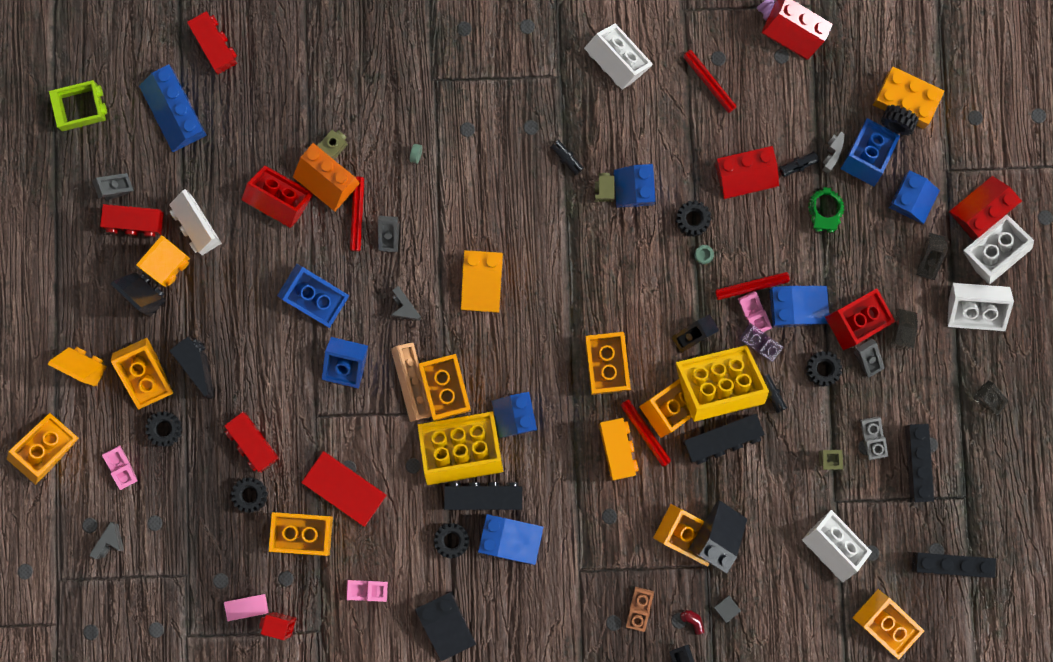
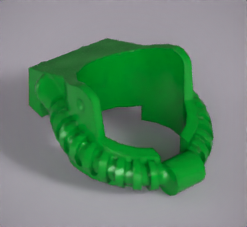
M823 187L822 190L813 193V196L809 199L810 202H808L809 212L812 215L811 221L814 223L812 230H815V232H822L824 230L827 233H834L837 230V226L841 223L840 218L844 213V202H842L843 199L840 198L841 196H838V193L831 191V188ZM830 195L836 201L837 211L833 217L826 218L818 213L816 209L818 197Z

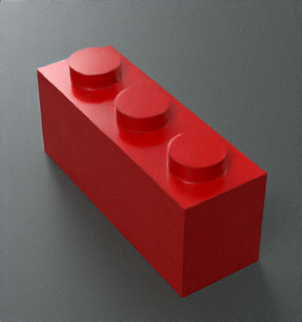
M206 11L187 22L217 75L237 64L234 59L237 55L232 47H227L225 42L228 39L223 31H218L216 26L219 23L214 15L210 16Z
M103 204L100 227L110 234H117L118 231H123L126 235L136 236V233H144L145 237H155V234L161 235L164 212L160 209Z
M245 412L240 413L224 425L227 429L225 431L226 435L231 441L235 440L237 442V450L242 456L246 455L250 460L248 464L254 472L257 470L262 473L280 459Z
M272 612L262 617L259 629H262V635L284 641L292 636L297 618Z

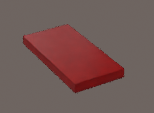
M325 451L322 452L301 482L364 527L387 496V494Z

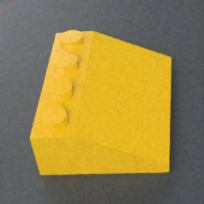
M747 345L676 362L686 405L694 422L763 405L766 402L769 390Z
M493 412L417 424L427 485L503 472Z

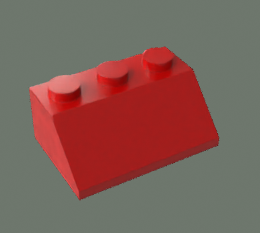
M776 0L761 33L802 58L809 60L825 42L833 24L793 0Z
M773 146L718 158L715 162L723 199L779 187L778 166Z
M264 166L247 183L241 200L291 228L302 215L313 193L271 168Z
M991 176L951 209L949 213L974 241L1020 204L1022 200L1010 186Z

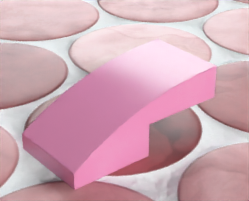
M753 291L738 298V302L754 336L772 328L757 292Z
M120 445L102 455L120 490L138 481Z
M347 580L346 600L387 602L388 582Z
M265 594L224 602L227 621L268 613Z

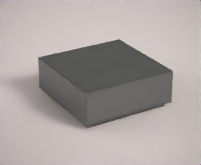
M729 595L714 606V609L725 623L741 612Z

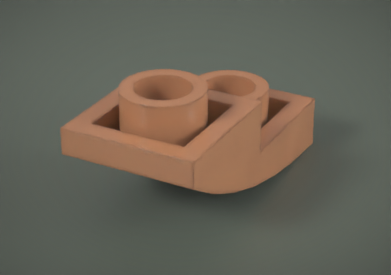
M635 587L626 628L645 632L654 591Z

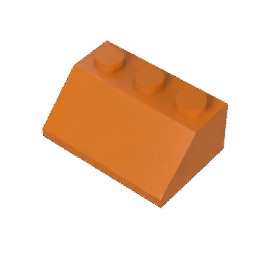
M314 143L300 157L293 175L294 179L334 212L360 184L355 176Z

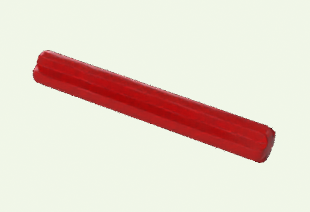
M687 51L683 58L728 113L732 112L736 108V104L693 51Z
M360 176L356 177L360 184L353 191L350 250L356 252L361 250L364 178Z
M784 272L717 289L715 295L717 300L788 283L790 281L789 274Z
M624 401L621 407L659 463L663 467L668 465L671 460L631 401Z

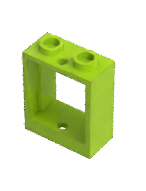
M94 80L49 91L56 125L61 131L106 121L105 114H107V108L105 103L101 101L103 91L101 86ZM92 91L98 115L68 122L62 98Z

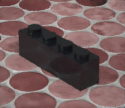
M756 413L684 440L683 444L690 462H696V465L706 462V457L714 455V458L725 455L724 450L729 448L735 451L743 448L742 444L749 441L750 444L762 441L760 437L765 434Z
M929 424L906 425L905 437L910 503L934 502Z
M470 482L468 486H460V483H449V486H445L444 510H522V486H518V482H507V486H499V482H488V486H480L479 482Z
M913 552L912 572L995 578L996 558Z

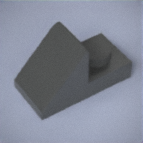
M127 173L97 177L92 180L98 198L105 197L106 201L134 191Z
M379 216V251L398 252V217Z
M397 286L392 290L395 294L392 297L398 306L401 304L403 306L392 313L391 316L420 321L422 319L400 287Z
M874 339L858 346L857 350L854 351L856 359L868 378L885 369L878 345Z
M110 522L89 556L94 559L104 558L110 550L109 545L118 551H124L119 525L116 522Z

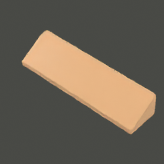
M414 343L391 348L409 421L414 422L432 417Z

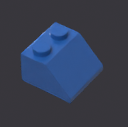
M653 164L632 165L614 170L616 208L654 206L656 201Z
M909 170L904 175L889 208L924 224L940 190L927 178Z
M331 337L325 350L322 380L359 389L366 363L368 345Z
M529 392L492 400L499 438L537 431Z

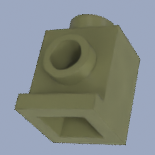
M331 130L317 146L335 160L348 145L345 141L347 137L339 130L337 132ZM332 140H336L335 145H330Z
M599 173V179L595 181V193H598V195H595V202H614V176H610V173Z
M842 450L819 451L820 466H823V470L843 469Z

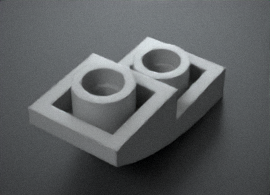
M843 132L838 136L834 134L828 142L830 147L827 151L831 154L823 161L825 166L822 169L827 174L832 170L840 156L844 142Z
M881 417L860 420L868 459L888 457Z

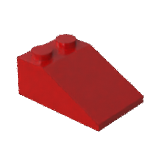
M877 288L825 316L843 350L857 345L896 322Z

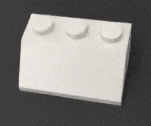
M616 23L597 33L584 48L589 56L601 66L602 70L622 90L631 85L653 65Z
M186 189L183 190L169 204L172 208L170 213L175 221H180L182 226L179 228L184 236H189L192 242L189 244L193 251L204 255L222 243L193 196Z
M1006 214L963 252L974 270L990 285L1032 250L1034 240Z
M953 283L949 296L948 327L1006 331L1014 303L1011 288Z
M832 510L810 529L802 539L807 547L842 582L857 573L872 553Z

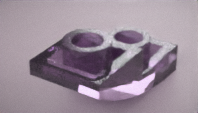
M751 323L739 338L771 362L775 360L784 348Z

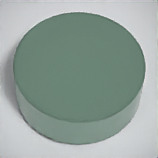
M414 144L412 146L410 162L418 164L422 154V145Z
M708 245L699 246L694 253L695 260L702 265L710 263L714 257L713 249Z

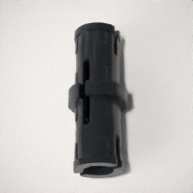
M557 140L555 143L560 149L554 143L550 148L559 156L560 162L562 164L565 163L576 176L584 167L573 157L572 151L569 152L560 140Z
M813 151L801 158H794V161L780 166L779 170L785 178L797 171H804V168L818 163L819 160Z
M770 374L764 376L768 384L763 378L769 390L767 399H770L778 414L782 412L778 404H780L782 410L788 407L779 394L780 390L776 388Z

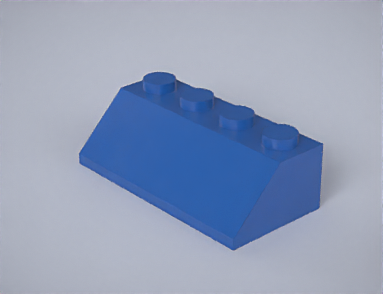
M169 64L152 72L139 85L172 152L207 136L174 70Z

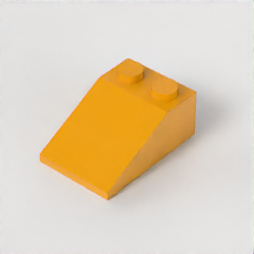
M161 235L136 265L166 287L176 280V274L180 270L183 271L188 266L190 258Z
M464 250L461 310L499 313L503 253Z
M148 338L112 353L111 363L138 410L173 394L157 354Z
M77 346L75 349L68 347L48 363L53 368L93 386H97L107 367L102 364V359L94 355L92 358L86 356L87 351Z
M680 379L639 406L660 438L673 432L692 418L686 405Z
M49 413L8 452L7 460L36 485L74 445L78 437Z
M670 504L653 539L707 567L710 564L688 550L705 521Z
M879 589L853 616V619L898 660L924 632L913 619Z

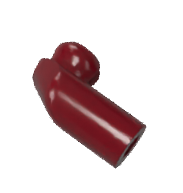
M691 610L681 613V620L693 625L695 635L705 633L700 615Z

